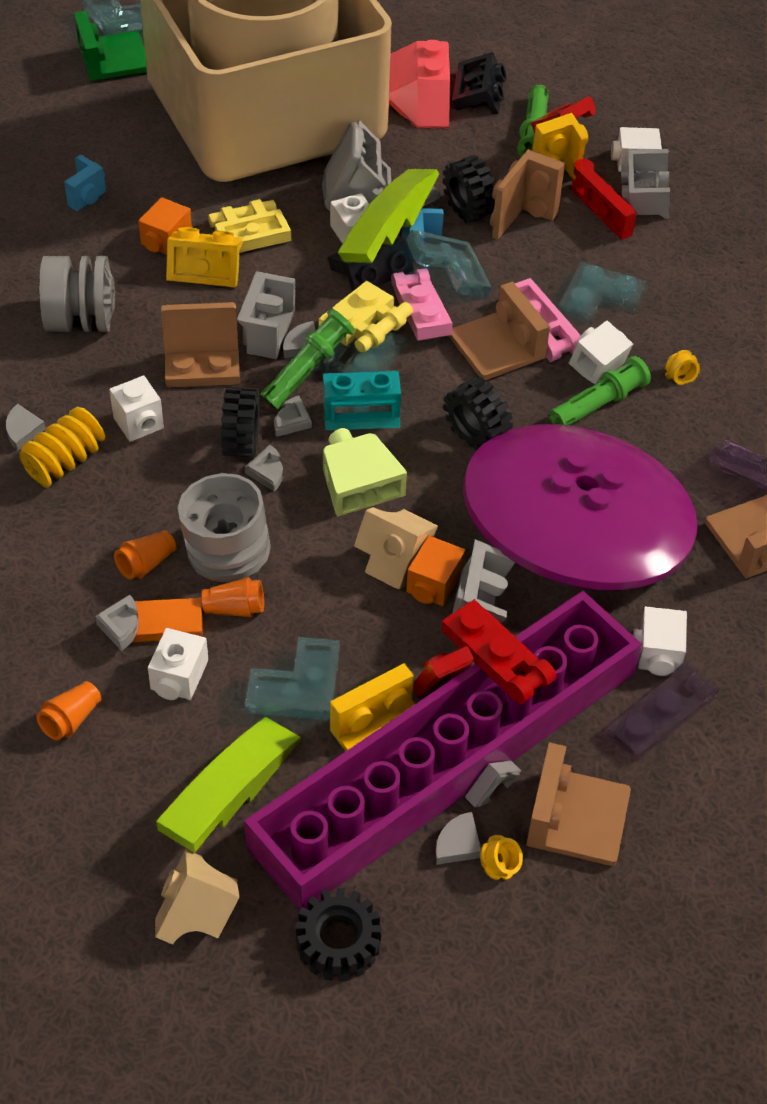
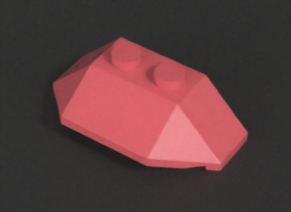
M438 40L416 41L390 54L389 104L401 116L411 121V125L416 128L449 129L450 67L448 42Z

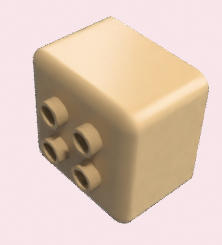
M140 0L149 83L201 170L208 178L218 182H229L331 155L334 153L348 125L358 120L379 140L386 134L389 111L392 22L377 0Z

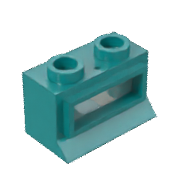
M399 371L323 374L325 431L341 428L351 430L400 427L401 388Z

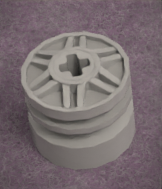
M43 256L40 268L39 289L41 318L45 332H71L75 316H80L84 332H91L93 316L96 318L98 332H109L110 321L115 309V284L110 271L108 256H96L94 272L92 271L89 256L81 257L78 272L73 271L69 256Z
M220 473L210 475L191 484L181 495L177 507L189 563L199 575L211 581L228 583L249 577L260 570L268 560L271 544L261 491L251 480L236 474Z

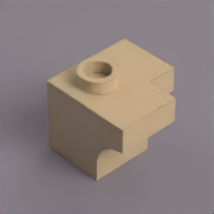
M372 507L366 510L354 547L371 555L365 573L398 590L402 589L407 583L408 568L428 535L435 536L438 525L405 509L398 512H386Z
M185 849L176 869L170 872L164 884L161 896L165 900L155 918V937L172 945L181 935L192 931L203 932L219 938L239 899L237 879L219 872L207 864L201 855Z

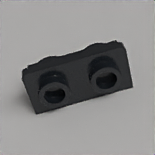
M493 52L458 63L452 97L456 110L467 107L473 108L486 102L492 114H499L500 103L504 100L503 83L507 80V74L504 65L498 63Z
M400 236L396 237L393 245L382 244L373 263L344 262L338 253L328 256L330 269L349 278L352 292L365 281L378 287L391 281L393 273L403 272L407 274L414 269L407 239Z

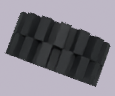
M476 155L451 162L443 170L445 178L442 179V183L446 186L444 193L449 197L447 202L449 206L453 205V211L455 213L458 212V216L461 219L464 218L465 223L492 214L495 209V199L492 198L494 189L492 183L495 180L489 176V167H484L485 162L482 159H478Z
M471 377L448 392L443 399L446 402L443 404V410L448 412L445 418L446 421L452 422L453 425L450 427L452 432L457 431L459 433L458 437L462 440L465 439L470 447L474 445L476 451L488 440L498 434L508 432L513 427V423L510 422L513 419L512 413L506 411L509 407L507 401L502 402L500 399L502 396L499 390L494 392V385L490 382L485 384L484 378L481 377L477 379L476 377Z
M227 387L225 389L222 406L223 416L221 417V447L223 456L255 457L257 434L259 431L258 389Z
M337 888V897H331L329 889L321 891V901L318 902L312 896L307 900V909L301 908L298 914L299 921H296L297 951L300 952V960L304 965L307 963L310 965V972L317 976L319 971L324 973L325 980L332 981L333 975H340V981H348L349 974L355 973L356 977L364 974V967L366 965L371 968L375 963L376 954L379 955L381 948L382 925H380L378 910L373 912V903L368 898L363 903L360 902L361 893L353 890L351 897L347 898L345 897V888ZM341 921L350 924L355 929L357 938L350 947L334 949L322 942L320 938L321 931L326 925Z

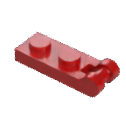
M588 96L574 103H567L557 107L531 122L534 134L537 124L573 113L576 119L580 116L587 118L595 115L594 101Z
M588 159L577 160L574 163L573 174L576 178L571 184L572 192L621 240L631 237L637 212L594 171L592 161Z
M475 599L442 620L441 631L460 649L468 646L474 658L473 662L517 703L524 704L534 696V690L538 687L546 688L556 681L557 675L553 666L545 659H538ZM522 670L526 675L522 676L516 674Z

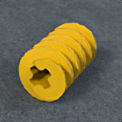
M76 407L70 410L68 415L60 417L56 424L49 425L45 432L35 435L33 441L30 440L24 443L19 453L20 460L27 473L44 488H49L52 485L49 474L57 480L63 478L62 467L72 471L75 469L74 459L81 463L87 459L86 451L91 454L98 452L97 441H105V434L98 421L90 412L84 408Z

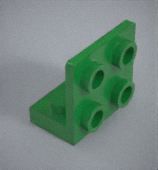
M86 11L74 13L78 46L90 81L147 72L145 48L139 31L99 36L96 23H90Z

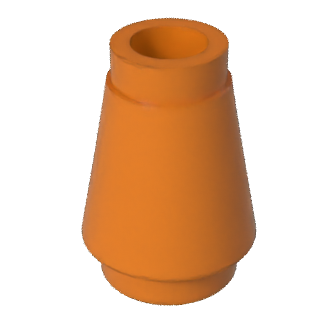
M166 530L123 542L120 545V549L114 553L115 564L125 578L129 580L135 577L142 579L171 553L176 551V542L173 536Z
M250 577L211 587L210 589H203V611L205 614L213 613L253 618L254 613H263L264 611L262 583L260 580H251Z
M84 681L82 684L44 702L41 705V711L36 715L39 727L53 740L59 741L64 736L70 738L101 701V694L92 683Z

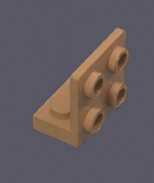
M528 149L519 161L515 160L512 163L509 173L503 180L499 179L493 189L492 198L495 199V209L490 218V225L493 226L492 238L498 240L522 210L529 212L534 217L554 220L559 211L564 162Z
M513 281L500 286L496 313L452 328V335H449V338L474 371L484 380L546 358L550 326Z
M234 302L162 305L161 320L165 349L166 387L240 384L236 304Z
M767 495L707 516L706 526L745 579L767 571Z
M549 742L526 846L615 866L631 792L630 786L571 772L572 766L563 764L567 746Z

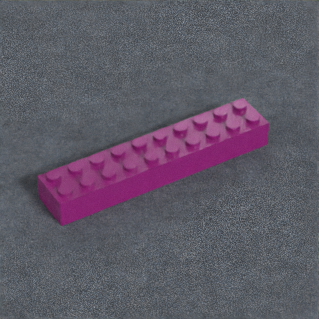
M581 591L515 636L538 659H545L553 666L557 675L556 681L546 688L538 687L534 690V696L524 704H519L477 664L472 665L245 819L246 849L299 910L302 907L307 909V900L312 896L319 901L321 899V891L329 889V892H332L467 795L489 763L513 762L634 675L642 644L589 595ZM521 670L516 675L525 676L526 674Z

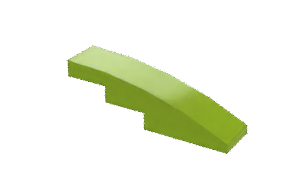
M408 169L389 183L369 204L352 227L338 251L344 262L373 263L382 244L393 245L402 227H413L439 176L437 169Z
M263 718L219 754L183 790L156 821L158 831L195 853L217 825L224 828L246 800L251 802L300 742L301 737L269 718Z

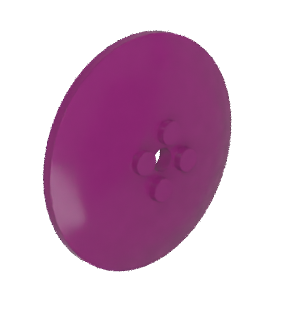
M539 424L514 428L504 434H498L485 442L474 453L466 470L463 483L465 505L471 519L482 535L495 548L499 549L506 557L518 565L563 584L595 590H626L650 585L674 573L688 558L697 534L696 512L688 493L678 479L649 454L605 433L582 427L557 424Z

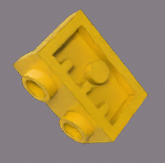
M573 113L537 124L532 151L564 162V169L574 180L576 178L573 174L574 163L579 159H584L585 147L588 143L587 130L584 125L578 123Z
M178 228V231H174L167 239L166 280L236 287L239 273V251L243 246V238L234 237V233L229 231H214L213 235L200 234L197 228Z
M405 663L330 701V731L345 752L415 705L412 700L414 675Z

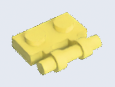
M260 199L253 200L247 206L234 209L231 206L222 207L220 212L208 214L210 227H215V231H229L234 233V237L243 238V246L240 248L239 253L291 241V229L281 210L276 208L274 200L264 202Z
M365 281L333 307L355 328V332L352 335L347 334L341 343L347 346L356 338L355 347L361 353L366 352L371 347H378L385 341L386 334L391 330L395 331L401 328L406 323V318L413 313V308L408 302H403L398 307L394 306L393 296L368 281ZM327 312L319 318V326L327 319Z

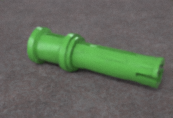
M535 85L529 91L526 120L521 124L519 131L521 139L517 145L520 157L528 149L532 151L535 134L531 122L547 114L549 90L545 91L546 87L543 85Z
M331 308L327 312V319L315 332L310 331L306 335L305 341L307 343L282 369L270 385L260 393L277 410L323 359L327 360L335 354L333 350L347 334L352 335L355 332L353 325L335 309Z
M631 356L625 361V365L617 370L604 372L597 384L551 409L548 412L550 415L548 417L549 421L552 424L571 426L612 400L614 402H621L627 397L628 392L638 386L644 388L650 383L651 375L647 365L639 357Z

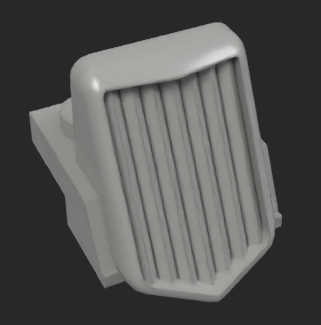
M360 120L351 122L348 125L324 170L322 190L324 204L329 211L331 201L362 193L370 204L391 183V168L381 159L380 140Z

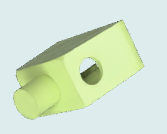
M341 428L329 436L330 445L323 449V472L337 517L406 496L407 472L375 434L369 433L353 438L348 429Z

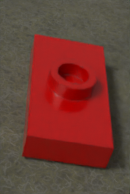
M468 646L448 655L441 653L423 663L425 669L413 682V691L416 696L422 699L468 669L474 660Z

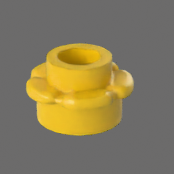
M681 350L671 355L665 365V370L667 371L665 376L667 380L673 379L679 385L693 382L700 371L696 356L692 355L688 350ZM685 375L683 379L678 378L679 376Z
M501 835L491 836L488 839V843H484L480 850V860L484 871L493 880H499L500 878L507 880L517 873L522 866L523 855L521 848L511 838H505Z

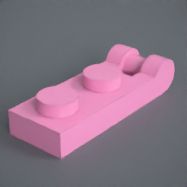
M428 269L415 270V274L405 275L403 272L393 273L391 281L399 304L408 302L413 308V313L407 317V320L417 341L452 335V321L430 281Z
M531 278L515 283L550 326L546 358L553 362L560 359L562 354L566 352L573 354L580 338L577 330ZM559 336L561 339L556 340L554 337Z

